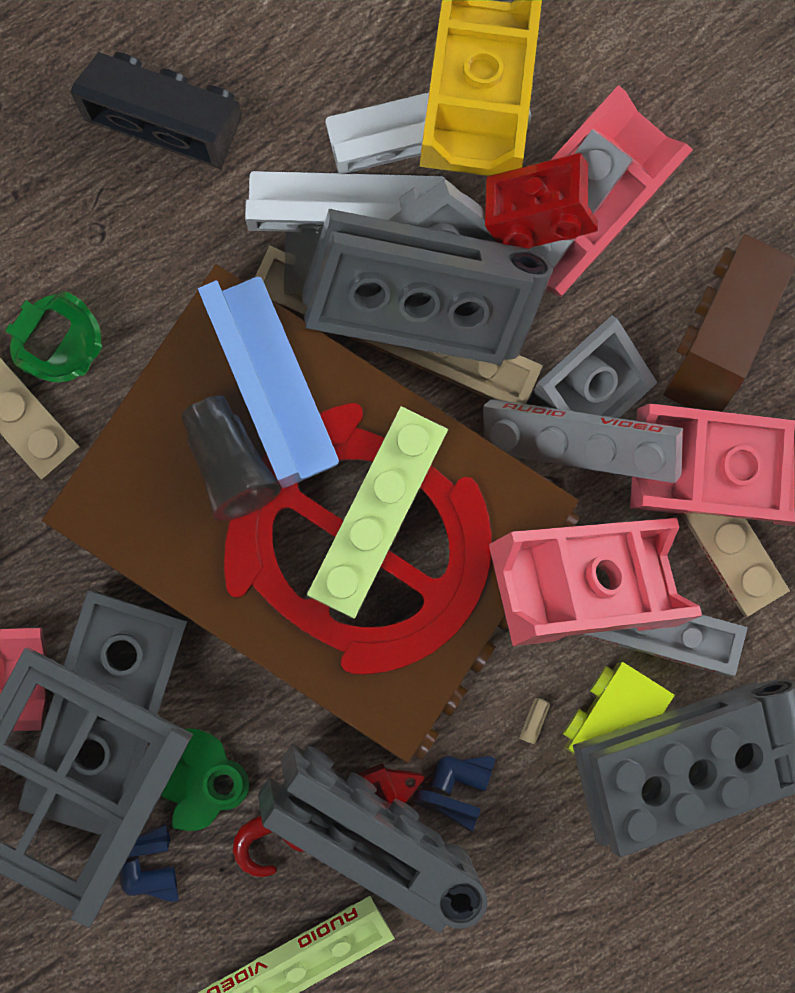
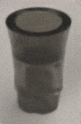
M224 396L207 397L184 410L181 418L187 430V443L200 470L215 520L229 521L246 516L266 506L279 495L282 489L281 485L263 462L250 440L240 417L234 414Z

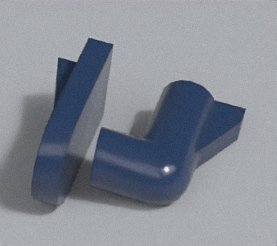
M444 756L436 764L430 788L438 793L450 796L454 783L458 782L486 791L496 758L486 756L461 760L452 756ZM416 790L413 802L429 810L441 813L469 832H473L481 808L430 791Z
M166 823L138 837L119 873L120 885L125 894L129 896L147 894L170 902L179 901L174 866L141 871L139 861L140 855L168 851L170 836Z

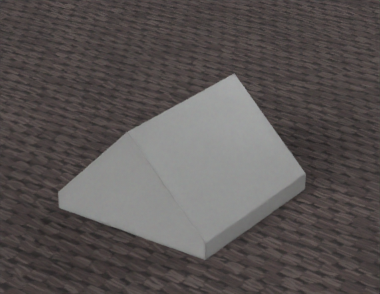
M611 315L537 383L532 394L544 407L620 418L653 388L657 381L619 320Z

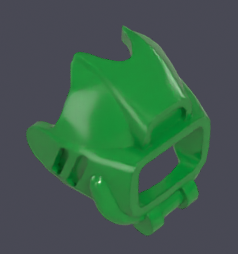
M66 291L45 296L34 304L24 300L20 307L22 311L13 325L9 323L5 329V332L12 336L10 355L16 367L38 379L57 383L85 376L91 363L102 350L101 331L98 322L85 303ZM47 311H54L70 321L71 326L50 359L42 361L26 351L24 346Z

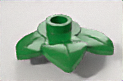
M188 728L184 730L192 733L193 736L161 796L169 801L178 803L172 818L173 828L184 831H197L211 825L221 810L233 809L245 800L249 791V777L239 763L227 759L224 747L218 738L205 731ZM220 775H228L233 780L234 787L229 794H221L215 788V781Z

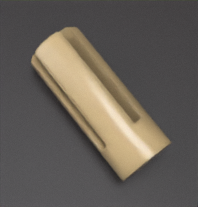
M541 698L534 699L519 739L533 745L536 744L550 708L548 701Z

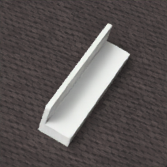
M429 92L327 117L326 127L338 173L347 174L420 156ZM529 108V116H528L527 129L529 128V124H530V120H531L530 108Z
M253 171L250 173L249 200H246L245 220L248 231L321 232L329 208L389 220L401 211L399 198L412 188H416L423 195L445 178L443 176Z

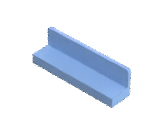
M252 278L222 291L217 280L199 287L198 291L282 488L337 466L339 464L338 456L262 278Z

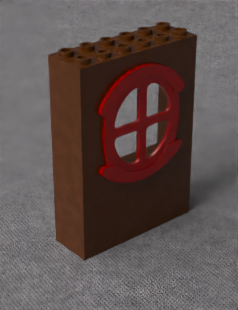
M215 264L200 287L217 280L222 291L243 283V281ZM197 290L42 519V522L400 759L409 763L413 755L423 760L439 735L431 727L441 712L451 716L463 699L467 689L459 684L469 669L476 674L480 672L496 646L488 642L495 629L497 627L503 631L508 629L489 544L510 532L574 527L580 517L572 511L579 500L322 332L306 328L305 321L271 300L339 461L362 460L373 462L401 406L448 429L419 488L424 491L438 510L446 529L449 543V563L445 573L439 578H431L391 551H388L381 568L419 592L424 599L422 608L405 621L383 627H358L337 622L330 616L329 606L313 598L303 599L299 597L284 578L274 552L273 523L280 510L290 508L336 537L343 520L302 494L298 488L299 482L282 488L201 295Z

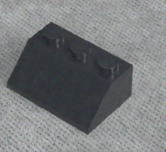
M98 52L73 83L70 93L84 121L222 170L242 117L239 102L234 100V95L229 91L213 85H207L204 90L187 84L188 79L185 76L169 69L162 68L159 73L142 68V63L138 59L121 52H115L113 57Z

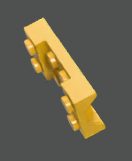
M442 0L419 167L485 176L522 168L542 0H515L512 3L493 0Z

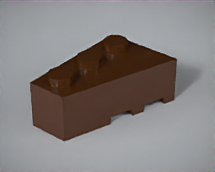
M746 234L743 235L734 251L727 247L724 249L712 273L720 277L715 289L707 286L694 313L700 315L701 318L696 327L688 326L676 352L681 354L682 357L664 391V396L688 408L724 411L746 379L795 269L794 257Z

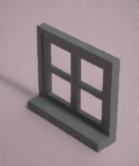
M29 647L24 648L0 693V764L47 788V791L17 847L14 848L0 840V874L73 911L71 919L90 928L193 734ZM37 684L89 711L57 771L6 744ZM98 716L150 743L119 803L67 776ZM56 794L108 820L78 880L26 854Z

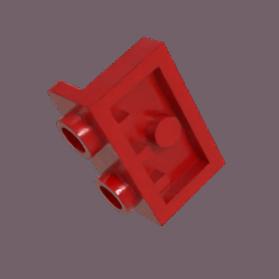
M577 153L488 176L486 179L485 227L495 241L501 244L530 249L561 240H572L581 235L597 232L598 220L588 206V163L583 155Z

